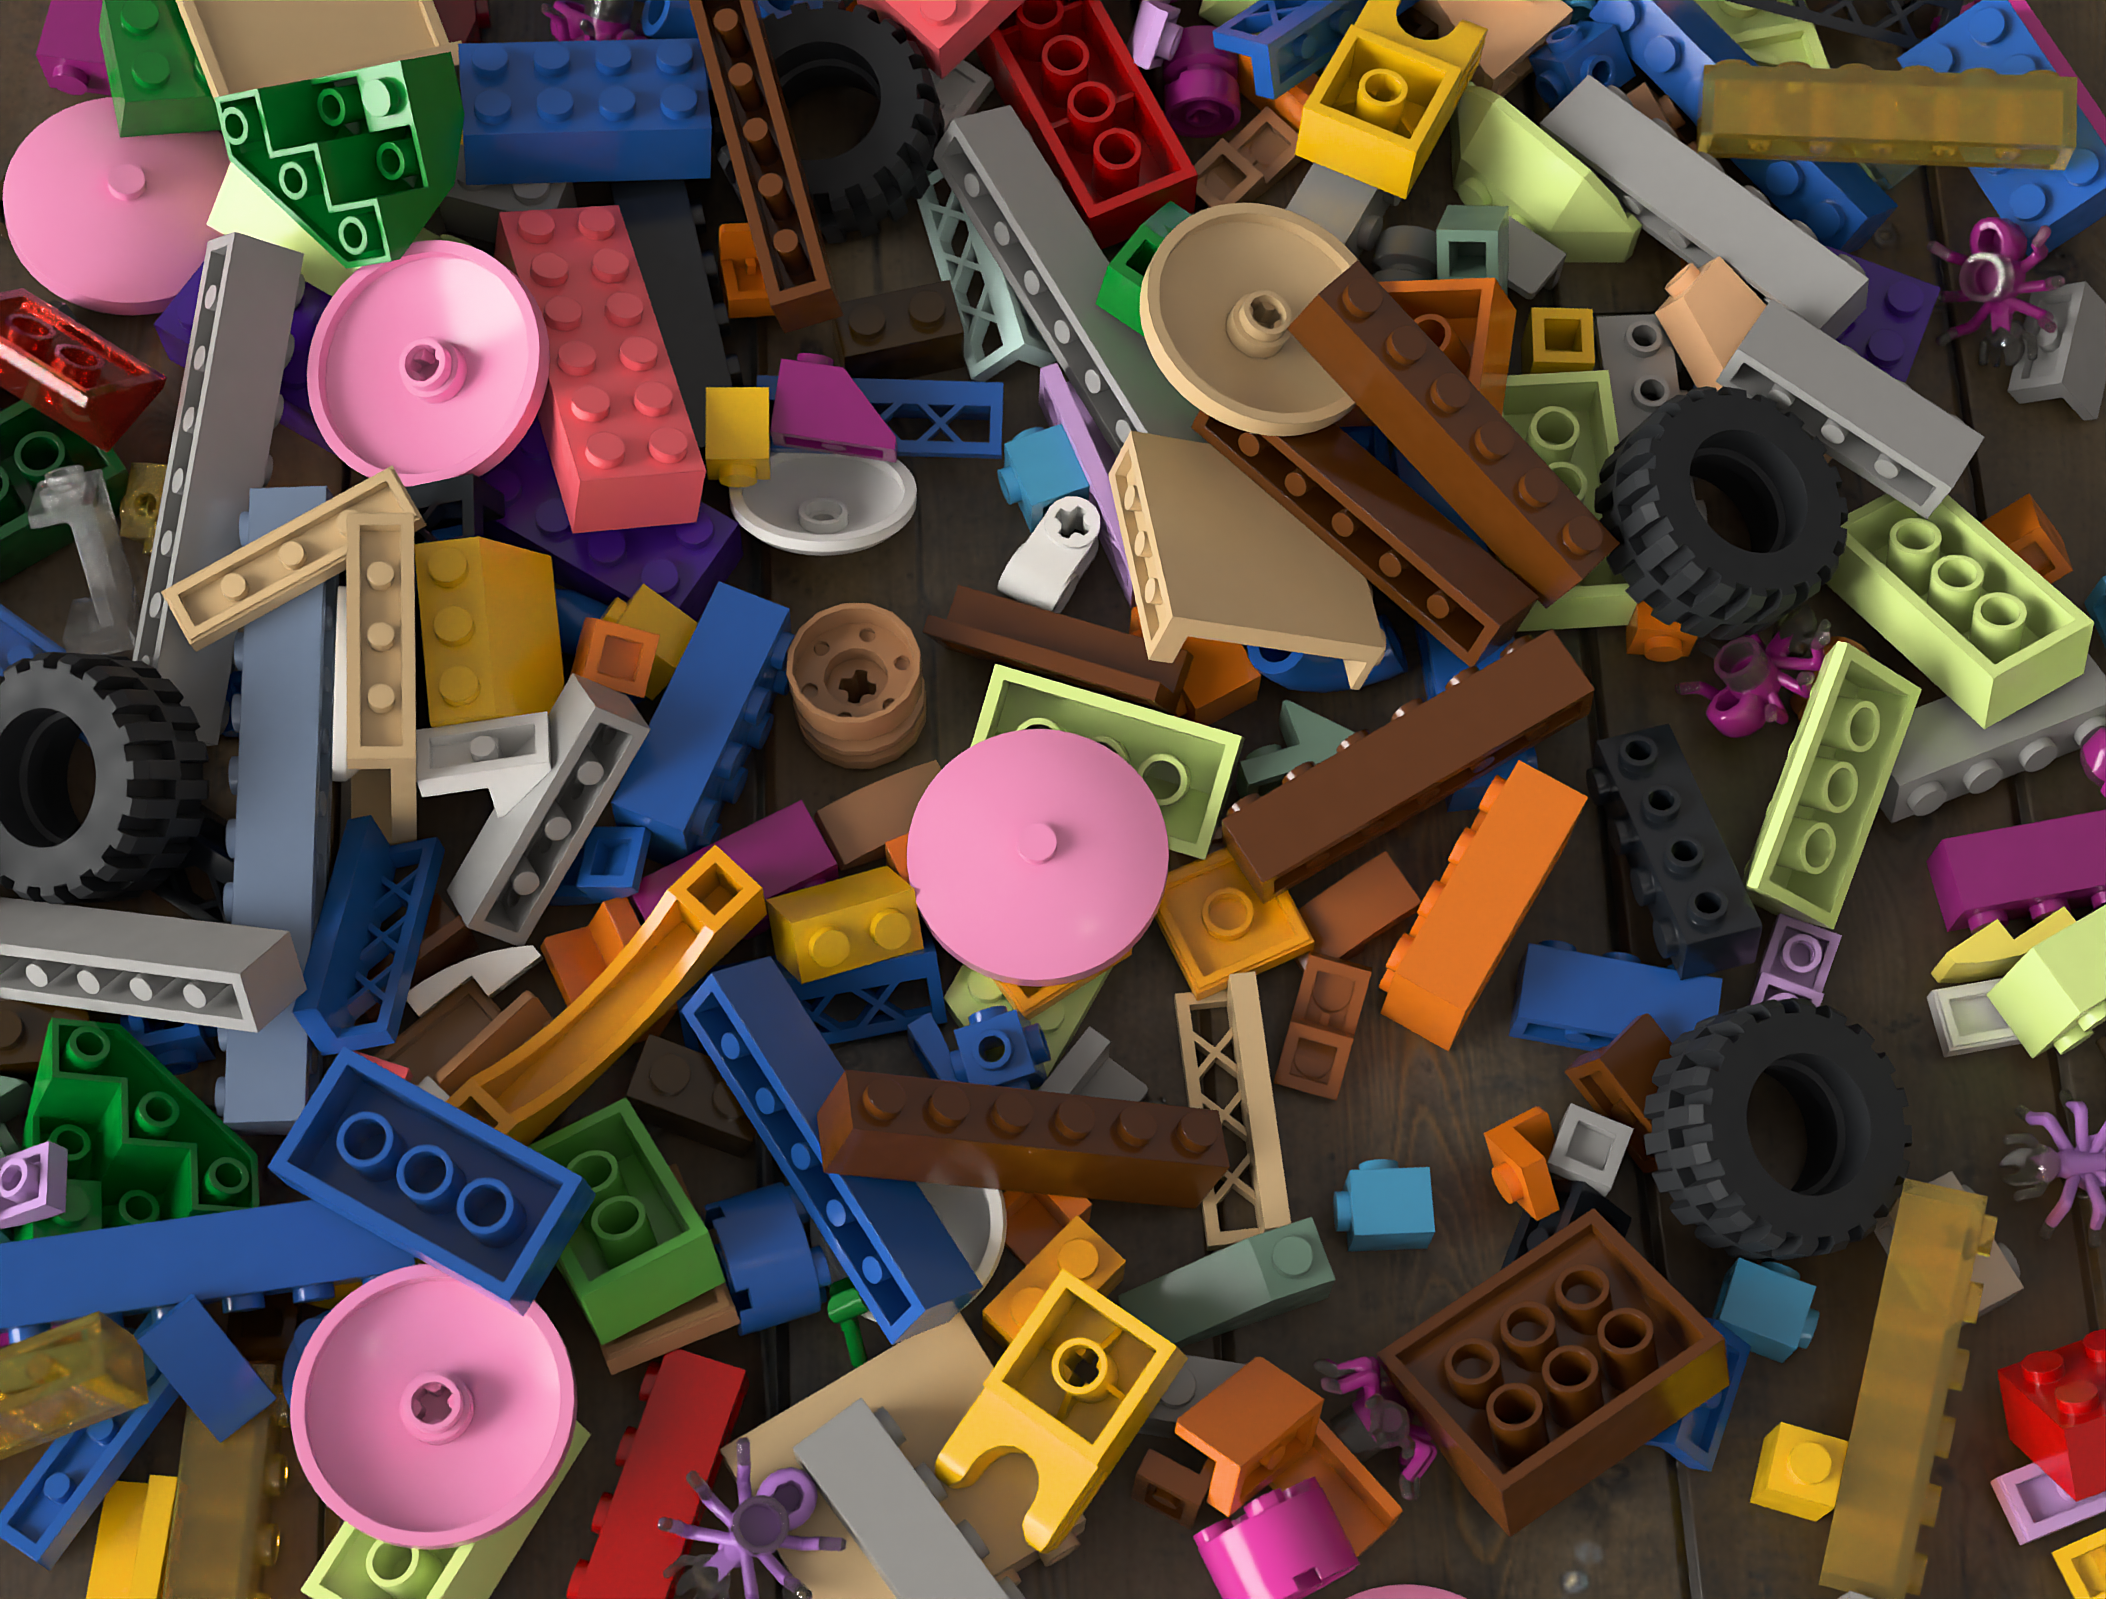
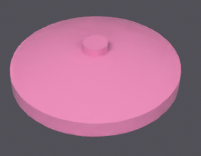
M112 97L86 101L58 112L37 126L25 138L11 159L6 172L3 187V206L9 239L15 253L36 280L51 292L70 303L93 311L114 315L134 316L164 312L204 262L208 241L224 236V234L206 225L231 163L228 158L224 137L219 131L120 138Z
M426 240L413 242L399 260L360 267L341 285L323 311L311 341L307 364V390L314 420L323 438L335 454L349 467L368 478L390 466L394 467L404 487L468 474H475L480 477L498 465L515 449L529 430L539 411L549 376L550 351L547 328L542 312L527 286L516 274L495 258L472 246L453 241Z
M1025 729L1007 732L979 742L959 754L936 775L927 787L912 818L908 835L907 868L910 885L915 890L917 909L931 934L946 951L968 968L1000 982L1020 986L1039 987L1071 983L1087 978L1115 963L1141 939L1151 925L1164 896L1168 876L1169 847L1165 821L1160 807L1144 779L1128 762L1106 746L1092 739L1060 730Z
M429 1264L403 1267L372 1279L351 1292L331 1310L313 1333L300 1359L292 1387L290 1411L293 1442L303 1471L316 1493L340 1518L359 1531L377 1540L411 1549L433 1550L467 1545L487 1538L518 1520L535 1505L556 1478L566 1459L576 1425L577 1386L573 1365L561 1335L547 1314L535 1301L532 1302L527 1313L522 1317Z

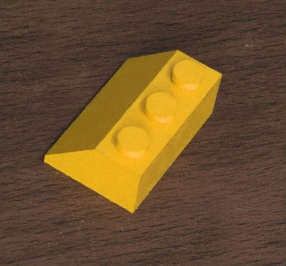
M480 536L414 544L431 727L546 711L549 714L565 687L551 556Z

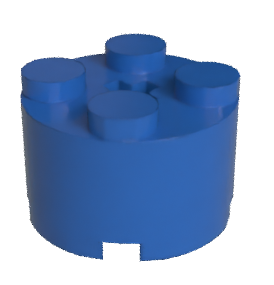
M777 1182L701 1207L703 1224L707 1230L715 1229L719 1243L713 1246L726 1281L725 1284L740 1320L737 1332L741 1337L817 1313L821 1310V1304L827 1302L825 1286L831 1284L830 1270L821 1246L817 1245L809 1248L803 1223L810 1221V1215L791 1185L785 1186L782 1182Z

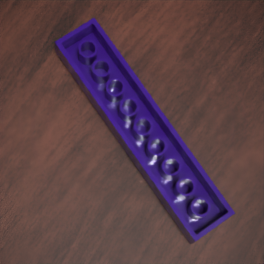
M204 262L154 323L169 360L183 368L186 365ZM305 281L302 299L293 313L290 334L294 337V351L289 364L283 370L279 394L283 396L284 408L279 423L336 455L323 438L314 420L307 390V364L311 341L321 315L332 296ZM536 415L529 430L515 449L498 465L479 477L502 492L505 501V518L483 522V537L551 556L554 582L566 589H573L608 606L616 597L627 603L644 583L697 622L703 614L718 581L724 583L744 556L739 523L701 501L697 522L573 534L538 415Z

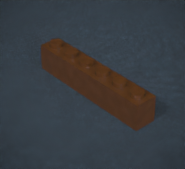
M689 0L770 306L784 333L842 317L844 314L758 0Z
M1358 260L1324 288L1287 328L1508 569L1539 596L1538 601L1545 609L1581 582L1620 544Z
M1201 410L1198 412L1191 426L1195 432L1469 667L1477 666L1510 641L1538 600L1539 596L1335 423L1315 432L1302 435L1267 436L1234 428L1216 420Z
M1553 629L1548 630L1535 639L1531 635H1525L1516 639L1500 653V659L1479 670L1477 666H1472L1459 672L1446 684V690L1426 702L1423 698H1416L1407 702L1392 715L1390 723L1372 733L1368 729H1364L1352 734L1337 747V753L1317 765L1313 761L1300 764L1285 775L1281 782L1282 785L1262 797L1259 793L1247 795L1233 804L1226 813L1227 817L1222 819V842L1261 902L1264 904L1590 714L1595 688Z
M845 1069L817 1112L823 1172L831 1174L1196 1209L1230 1168L1219 1111L1211 1109Z

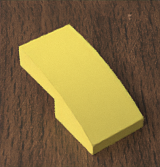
M2064 906L2016 939H2013L1997 919L1947 952L1931 974L1938 983H1965L2005 975L2032 947L2077 921Z

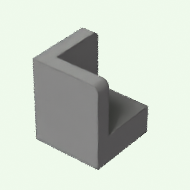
M1509 216L1508 287L1526 299H1533L1542 287L1552 290L1557 284L1567 254Z
M1571 1103L1555 1134L1556 1140L1547 1160L1549 1172L1571 1181H1584L1606 1197L1613 1185L1634 1128Z

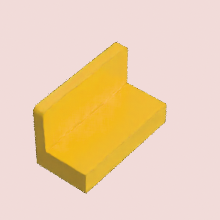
M150 1475L148 1483L116 1481L103 1501L86 1599H173L192 1489L181 1479L173 1476Z

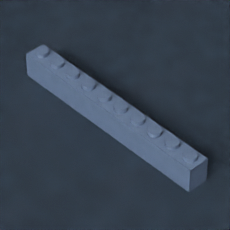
M327 486L250 488L249 511H242L239 518V536L242 547L332 499V493ZM339 574L246 624L244 632H237L234 639V659L238 671H242L241 694H234L231 703L232 725L234 731L240 734L239 756H232L230 758L228 770L230 790L233 795H237L236 819H229L226 826V847L229 857L234 858L233 882H227L224 887V914L226 920L234 925L290 931L302 975L329 886L334 680ZM296 1000L258 1033L218 1028L220 1049L226 1051L225 1077H218L216 1081V1111L219 1117H224L223 1123L240 1136L288 1135L322 1081L323 1056L292 1013Z

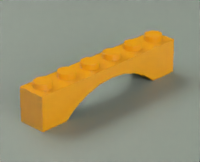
M714 845L665 892L651 915L630 942L573 1003L522 1046L494 1065L472 1076L445 1102L521 1144L528 1146L767 915L763 888L718 846Z

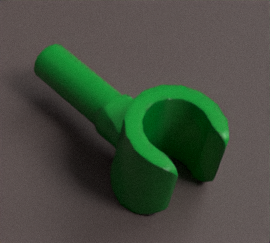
M846 1277L830 1285L829 1294L831 1298L828 1302L827 1311L832 1322L835 1324L840 1323L841 1330L845 1335L851 1364L853 1367L858 1368L868 1362L857 1316L870 1312L850 1278Z

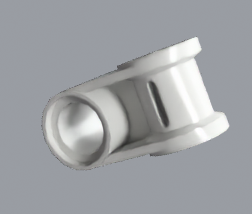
M1078 496L1064 497L1054 502L1026 543L1022 544L1010 559L999 580L998 591L1014 601L1060 614L1070 600L1079 580L1098 552L1100 515L1096 507L1088 500ZM1076 529V530L1081 531L1082 534L1077 533V532H1074V533H1073V531ZM1061 533L1068 536L1073 533L1069 539L1061 536Z

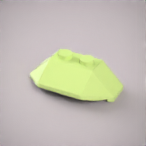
M1470 81L1449 119L1453 189L1458 192L1462 202L1465 205L1509 206V216L1567 254L1565 262L1624 263L1633 254L1642 228V224L1635 216L1623 211L1617 197L1587 166L1502 96L1484 87L1476 86Z

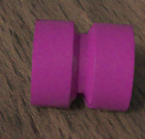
M1191 26L1183 28L1180 43L1173 58L1170 61L1163 59V80L1167 84L1164 86V115L1173 131L1179 135L1191 138L1214 137L1232 130L1240 121V89L1236 81L1239 70L1238 53L1214 48L1212 31L1217 27Z

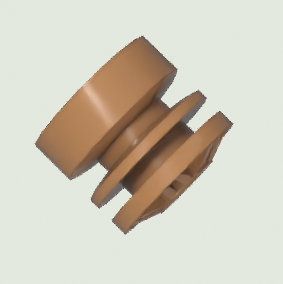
M842 603L818 612L798 629L788 649L786 675L793 698L796 720L805 743L823 760L846 769H873L897 760L916 743L926 723L927 696L923 679L921 652L911 628L893 612L873 604Z

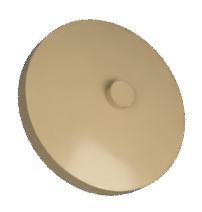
M1228 203L1201 210L1179 223L1166 236L1146 269L1140 292V317L1145 340L1154 360L1168 381L1189 402L1216 420L1243 431L1267 436H1295L1323 429L1339 421L1357 404L1287 328L1324 288L1358 259L1333 234L1313 221L1289 210L1259 203Z

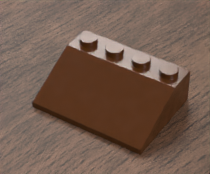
M1594 1208L1376 1353L1379 1364L1467 1490L1509 1537L1730 1385L1725 1338Z

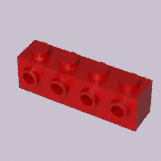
M681 1349L664 1354L662 1363L651 1361L639 1393V1400L647 1403L638 1428L628 1426L623 1434L615 1459V1466L623 1468L614 1494L605 1491L599 1500L591 1525V1532L599 1534L590 1561L580 1558L577 1562L568 1586L567 1599H675L695 1540L683 1538L672 1533L670 1525L671 1522L676 1520L700 1527L707 1507L699 1498L696 1488L701 1483H706L711 1491H713L723 1463L720 1449L730 1443L750 1386L746 1370Z

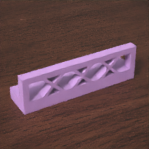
M1054 363L1040 368L1039 405L1049 427L1062 424L1090 486L1089 502L1096 507L1100 515V532L1098 537L1131 609L1137 605L1108 476L1117 457L1070 381H1065L1058 363Z

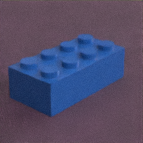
M2009 0L1979 1L1897 58L2000 218L2010 219L2023 230L2027 237V256L2033 252L2031 247L2032 240L2043 226L2051 230V235L2045 242L2046 247L2051 252L2106 216V145Z
M699 38L458 44L461 99L465 113L463 142L466 185L710 178L712 125L705 60Z
M718 581L648 725L651 730L628 767L611 802L616 827H646L652 832L646 856L647 859L668 866L719 841L722 824L717 823V820L726 802L734 805L744 789L748 776V769L743 767L752 747L760 750L764 746L772 728L774 715L769 713L770 708L778 693L786 696L790 691L786 675L787 654L795 635L791 632L789 608Z
M345 1046L338 1053L268 1165V1168L291 1188L522 1317L527 1313L596 1197V1194L582 1176Z

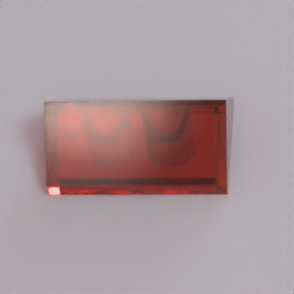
M20 288L1 292L0 386L108 453L163 390L167 377L27 290Z

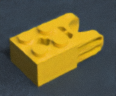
M1368 0L1355 24L1350 25L1303 106L1295 155L1406 200L1480 63L1488 29L1462 19L1447 36L1437 40H1423L1407 34L1398 24L1396 11L1402 0Z
M1062 1268L982 1384L985 1388L943 1447L935 1461V1476L946 1486L953 1489L970 1487L999 1458L1011 1453L1027 1454L1034 1461L1039 1473V1488L1022 1526L1026 1542L1041 1554H1047L1057 1549L1066 1539L1184 1366L1188 1357L1176 1345ZM1099 1357L1096 1365L1099 1371L1097 1378L1090 1384L1086 1382L1083 1387H1078L1081 1379L1074 1372L1076 1365L1082 1359L1091 1365L1094 1358Z

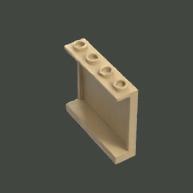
M176 0L213 98L451 52L460 88L458 44H462V41L449 43L433 0Z
M1130 431L1108 476L1148 660L1173 663L1186 638L1189 636L1343 659L1350 688L1360 690L1373 667L1379 665L1382 661L1386 649L1385 632L1379 626L1373 604V588L1367 582V578L1211 444Z
M346 513L347 769H359L351 777V819L371 815L390 846L417 841L414 513Z
M959 1311L949 1322L903 1340L724 1446L720 1451L724 1463L737 1483V1442L750 1441L752 1498H755L758 1488L770 1474L779 1469L791 1467L803 1470L796 1461L793 1447L855 1401L862 1398L873 1413L883 1406L897 1423L907 1440L898 1448L912 1467L915 1469L924 1462L935 1475V1461L985 1388L982 1384L994 1367ZM1011 1453L999 1458L970 1487L953 1489L939 1480L948 1495L946 1499L940 1502V1505L955 1525L966 1519L976 1530L990 1552L981 1561L997 1582L1008 1576L1017 1586L1021 1582L1017 1572L1039 1558H1041L1045 1567L1050 1566L1072 1553L1081 1545L1076 1536L1085 1529L1086 1518L1083 1514L1062 1544L1047 1554H1041L1026 1542L1022 1524L1036 1498L1039 1488V1473L1034 1461L1027 1454ZM817 1490L816 1508L810 1518L797 1529L787 1532L786 1535L843 1538L842 1551L777 1549L790 1574L800 1581L799 1590L804 1598L896 1599Z

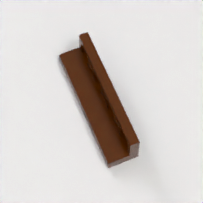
M962 585L957 587L947 619L928 614L922 631L948 650L1172 716L1175 714L1194 658L1188 651L1180 649L1173 663L1148 660L1144 638Z

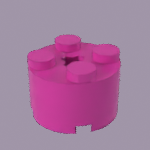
M1315 1476L1299 1482L1285 1491L1278 1488L1266 1493L1243 1507L1246 1514L1232 1522L1230 1518L1219 1521L1193 1536L1199 1548L1198 1551L1222 1599H1303L1356 1569L1355 1566L1360 1565L1338 1517Z

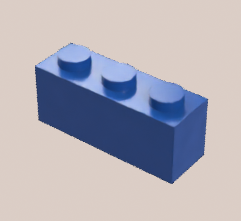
M1557 940L1541 941L1538 945L1528 943L1518 967L1508 1036L1593 1051L1609 1045L1637 1016L1647 1013L1652 1016L1673 1043L1682 1033L1694 1030L1696 1023L1718 1014L1723 979L1702 975L1681 981L1674 964L1666 968L1641 964V960L1638 957L1623 952H1608L1602 956L1577 952L1576 947L1572 944Z

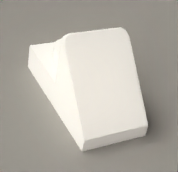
M547 711L416 730V781L422 797L488 788L497 816L501 818L510 812L552 770L550 719Z

